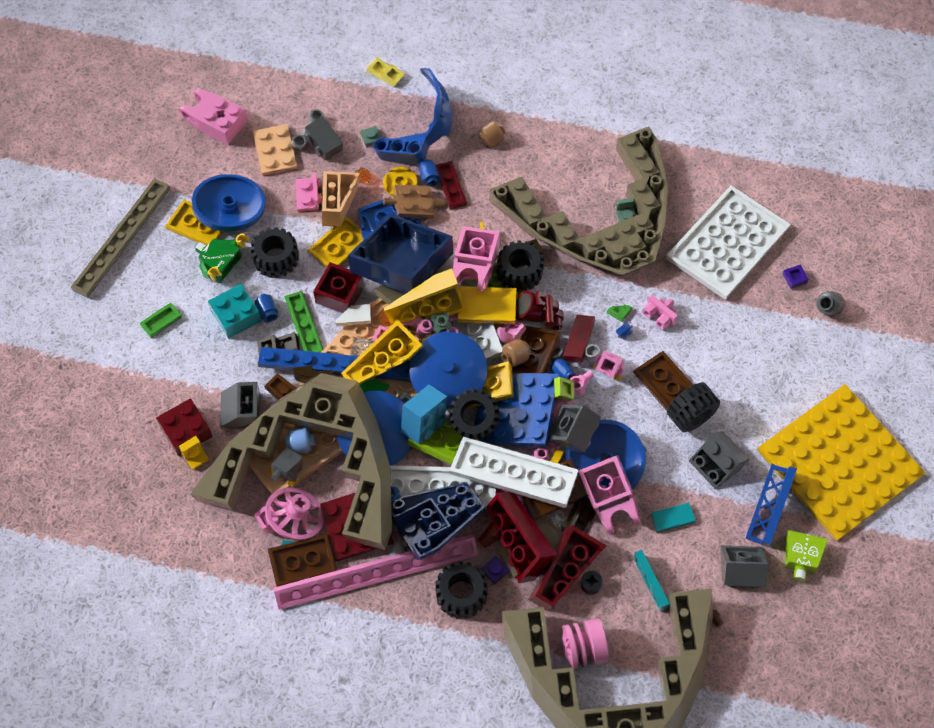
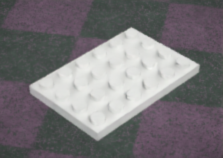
M730 186L666 255V260L726 300L785 234L791 224L738 189Z

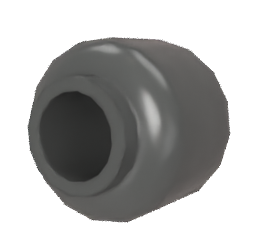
M826 291L818 296L816 305L822 314L835 316L843 311L845 301L841 294L834 291Z

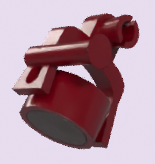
M526 290L519 295L516 301L515 320L543 322L546 320L544 324L546 327H551L552 330H561L563 328L564 313L559 309V302L553 300L551 295H545L540 291L533 293Z

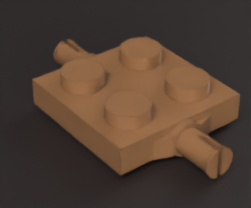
M395 185L394 198H383V205H394L397 210V216L401 218L433 219V207H444V200L433 199L430 186Z

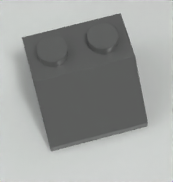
M562 404L551 427L549 441L572 451L585 452L590 445L593 433L599 426L601 416L584 405Z
M721 545V566L724 585L732 588L739 586H748L754 589L766 587L768 562L762 547Z

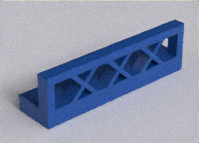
M771 464L745 539L766 547L771 545L797 470L796 468L789 466L786 469ZM774 470L785 474L783 481L775 484L772 478ZM774 488L778 495L777 499L768 502L765 496L766 491ZM768 507L771 516L769 519L762 521L759 511ZM760 525L764 531L762 540L751 536L753 528Z

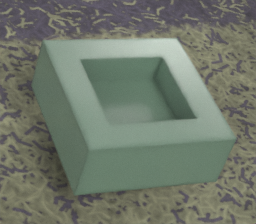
M377 126L360 130L365 147L373 145L377 139L381 138Z

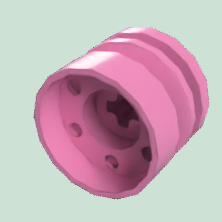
M598 618L584 621V631H581L577 623H573V633L568 624L562 626V644L570 667H573L574 670L578 669V659L583 668L586 667L587 657H590L593 665L608 663L609 654L606 637Z

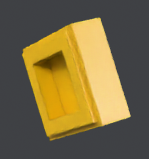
M557 449L550 462L560 464L563 460L564 452Z

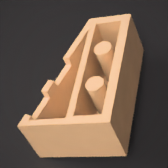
M323 171L322 226H341L358 190L360 173Z

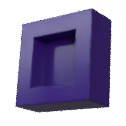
M801 265L785 269L782 273L790 289L807 284L809 280Z
M494 556L481 567V571L494 585L510 572V569L497 556Z

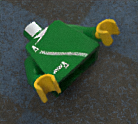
M245 234L238 235L234 240L212 239L208 245L202 242L197 244L195 251L200 254L198 257L200 261L199 267L204 278L212 279L213 282L216 279L220 282L223 281L242 258L240 247L244 249L246 247L245 242H249Z

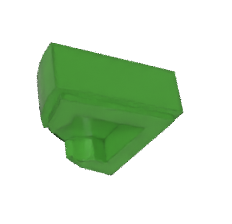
M625 304L624 306H612L607 310V313L623 322L633 310V307Z

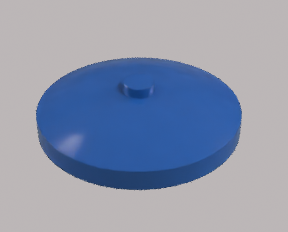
M234 174L217 175L204 180L196 187L192 195V209L196 218L205 226L218 231L235 232L247 229L261 219L265 211V195L258 184L246 177Z
M440 332L431 335L421 342L423 347L411 357L409 374L416 393H419L427 385H431L447 396V409H451L452 400L455 401V397L458 394L461 395L462 391H470V389L482 390L487 379L485 355L480 346L464 334Z
M364 392L378 422L389 465L393 466L401 461L411 448V446H408L409 437L401 433L402 409L405 403L387 392ZM336 435L340 449L347 457L352 439Z
M600 420L599 426L593 433L590 445L585 452L567 449L565 461L571 459L579 474L581 469L618 455L633 490L643 476L646 457L640 438L630 427L614 420ZM604 476L601 484L606 485L608 488L611 480Z

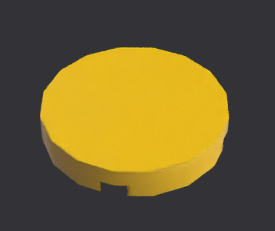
M407 167L392 168L383 178L384 190L392 197L395 196V185H418L419 183L417 174Z

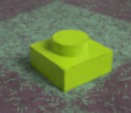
M562 377L555 378V398L568 402L574 400V381Z

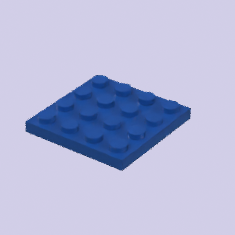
M512 373L513 398L496 402L500 411L499 425L496 426L495 432L490 434L491 436L488 438L484 437L483 440L478 441L494 446L548 447L556 403L554 379L560 377L559 374ZM482 405L478 406L474 426L480 425L486 418V410Z

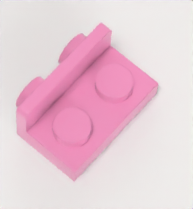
M313 172V178L296 179L298 212L319 210V204H322V193H318V189H322L321 178H317L316 172Z

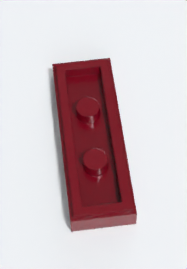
M452 161L436 164L440 175V184L449 209L467 206Z
M576 315L563 354L564 360L583 362L585 348L588 346L595 324V316Z

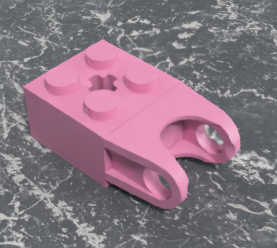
M196 89L193 94L199 104L193 107L181 106L179 113L186 121L198 128L199 131L228 145L248 122L246 109L216 94Z
M463 226L455 251L453 273L458 286L464 280L473 279L478 282V292L483 293L492 276L500 249V232Z
M618 455L579 470L593 509H595L609 535L614 533L612 517L618 510L626 511L635 524H640L634 493ZM604 476L611 480L608 488L606 485L601 484Z

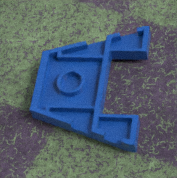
M383 200L358 209L363 240L369 237L389 214L397 216V210L394 205H383ZM404 218L414 222L417 225L423 226L422 224H420V220L416 218Z

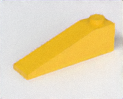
M452 269L432 276L384 308L390 324L395 323L397 320L399 322L413 321L415 318L422 316L425 319H431L433 314L441 315L443 312L451 316L467 310Z
M397 320L341 374L346 379L358 381L359 384H362L409 360L423 345Z

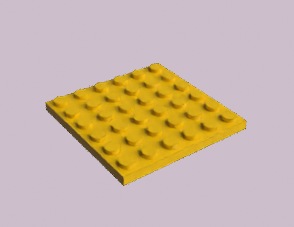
M846 384L756 449L770 466L775 464L786 469L789 466L797 469L790 488L791 491L836 541L926 473ZM774 470L778 474V476L783 480L785 474Z

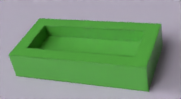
M170 302L141 321L140 326L152 338L181 319L182 316Z

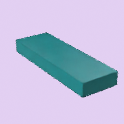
M642 549L636 551L634 561L660 612L668 610L670 604Z

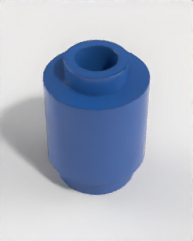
M430 159L420 162L419 172L423 184L430 187L437 185L440 181V175L436 164Z
M267 294L259 295L254 303L261 319L266 323L276 320L278 318V310L273 297Z

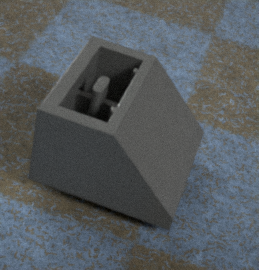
M238 382L221 392V429L246 428L260 416V390L257 382Z
M721 431L713 433L689 459V462L714 489H717L739 472L750 459Z

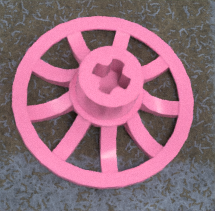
M282 488L274 492L266 503L265 514L268 523L273 530L285 538L297 541L312 538L320 532L324 524L319 501L302 489ZM290 492L300 493L293 497L290 496ZM284 493L285 499L288 502H281L276 497ZM309 499L313 501L314 505L310 506ZM272 503L284 508L279 511H270ZM318 509L320 518L313 517L309 511ZM287 514L279 525L272 518ZM291 519L293 520L292 534L282 530ZM307 519L312 523L318 524L314 530H311L308 526ZM299 521H301L303 529L307 534H297Z

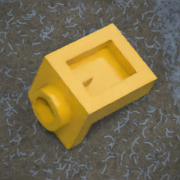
M196 436L179 446L184 459L192 470L209 461Z

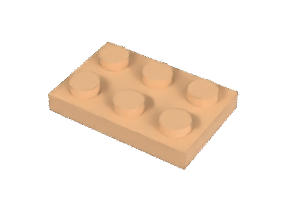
M287 124L253 131L262 176L297 169Z

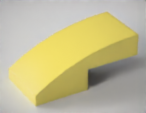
M379 57L366 70L394 87L405 76V73L393 64L389 66Z

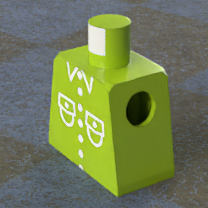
M788 530L785 536V568L794 569L793 579L795 581L805 582L807 573L814 574L816 572L827 543L826 538Z

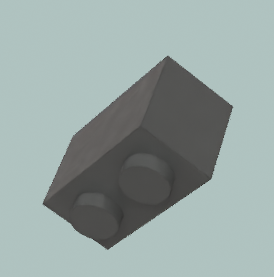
M323 116L305 126L304 137L309 144L312 143L319 157L322 156L324 160H327L343 150V142Z

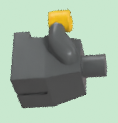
M286 447L279 454L276 461H273L269 469V473L272 474L271 478L274 481H278L280 478L285 481L288 480L287 484H291V487H294L298 483L296 473L302 470L303 457Z

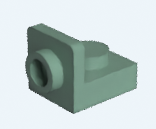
M633 198L621 199L616 202L615 212L618 222L636 216Z

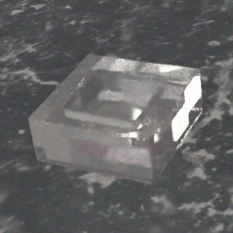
M355 338L350 354L360 356L374 341L365 338Z

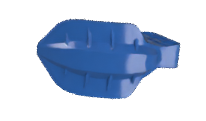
M420 68V71L437 93L433 122L429 124V129L425 133L394 139H377L373 144V148L379 159L389 162L420 164V162L426 159L429 146L438 141L442 136L450 134L453 116L452 105L445 88L430 68Z

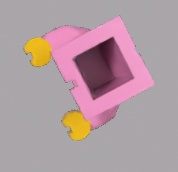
M605 351L599 357L593 369L606 373L605 375L620 381L624 372L623 358L610 351Z

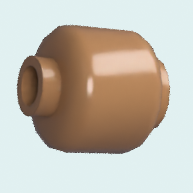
M492 121L482 126L478 135L483 145L491 148L503 142V134L506 132L502 124L498 125L495 121Z
M515 339L502 347L501 358L503 362L509 361L512 367H516L528 361L531 352L530 347L525 341Z

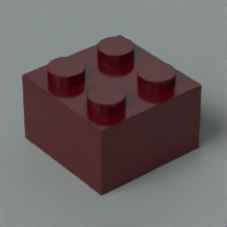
M329 262L313 291L315 303L344 313L351 305L356 304L365 287L364 277L351 273L350 269Z
M191 398L156 417L160 428L178 456L182 455L179 446L196 436L200 443H203L213 437L208 424Z

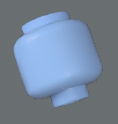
M308 428L291 429L288 435H285L286 447L297 454L309 453L312 445H315L314 433L310 434Z

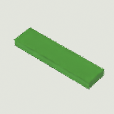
M299 291L284 296L303 351L322 352L323 347L303 292Z

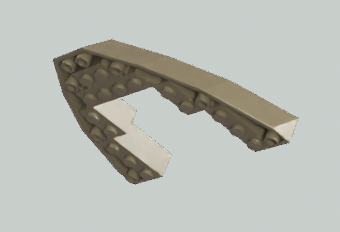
M649 126L617 139L616 151L635 179V182L627 185L626 198L634 199V209L637 215L583 238H579L563 211L549 217L545 216L523 177L491 188L489 201L529 236L571 258L624 275L655 262L664 231L668 184L658 139Z
M324 373L317 375L282 397L232 439L190 493L196 501L234 511L253 455L272 459L284 423L352 439L342 472L346 478L359 481L342 533L348 541L386 550L392 532L391 468L378 422L358 381Z
M712 588L675 592L669 595V610L677 656L661 657L658 660L657 666L663 701L579 710L574 668L552 669L544 607L502 611L504 639L533 700L556 728H683L704 678L713 619Z

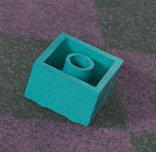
M242 284L208 300L212 314L228 339L261 322L259 311Z

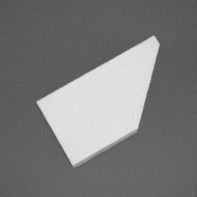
M370 304L351 305L336 320V327L371 324Z

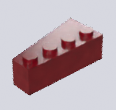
M513 492L497 493L486 507L496 530H499L501 533V543L503 548L508 550L510 555L508 560L511 567H515L517 582L519 584L535 581L557 554L517 495Z
M573 525L566 528L554 549L557 556L542 572L529 601L539 607H544V610L552 608L607 545Z

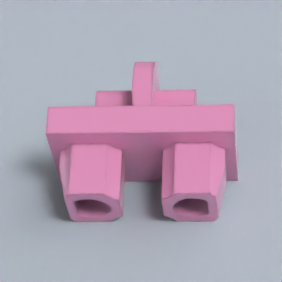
M653 294L648 298V303L643 309V314L647 318H651L654 314L659 316L656 320V325L661 330L669 325L671 327L674 326L678 316L675 313L676 309L673 307L675 302L673 299L665 301L662 298L659 300Z

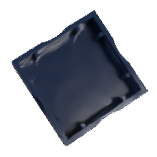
M389 214L369 237L364 239L348 254L350 272L406 294L431 278L454 254L453 236Z

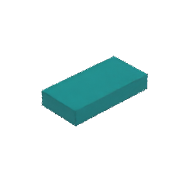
M690 503L654 511L650 514L657 533L696 522Z

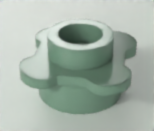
M443 312L441 315L433 314L431 316L435 332L451 329L452 324L449 323L448 313Z

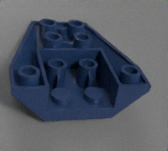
M467 482L406 495L391 502V513L395 526L416 560H421L441 550L485 511L484 505Z

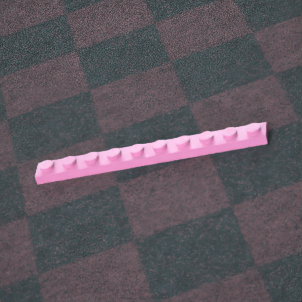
M471 534L452 539L441 550L421 560H416L411 551L275 587L273 590L278 609H284L478 556L475 537Z

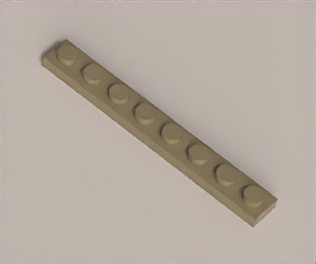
M155 178L152 180L72 284L71 288L74 292L87 298L91 295L169 192L170 186Z

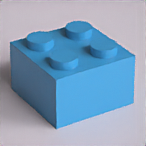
M427 385L407 401L402 409L401 433L417 444L429 439L434 431L442 428L445 424L447 396L431 385Z

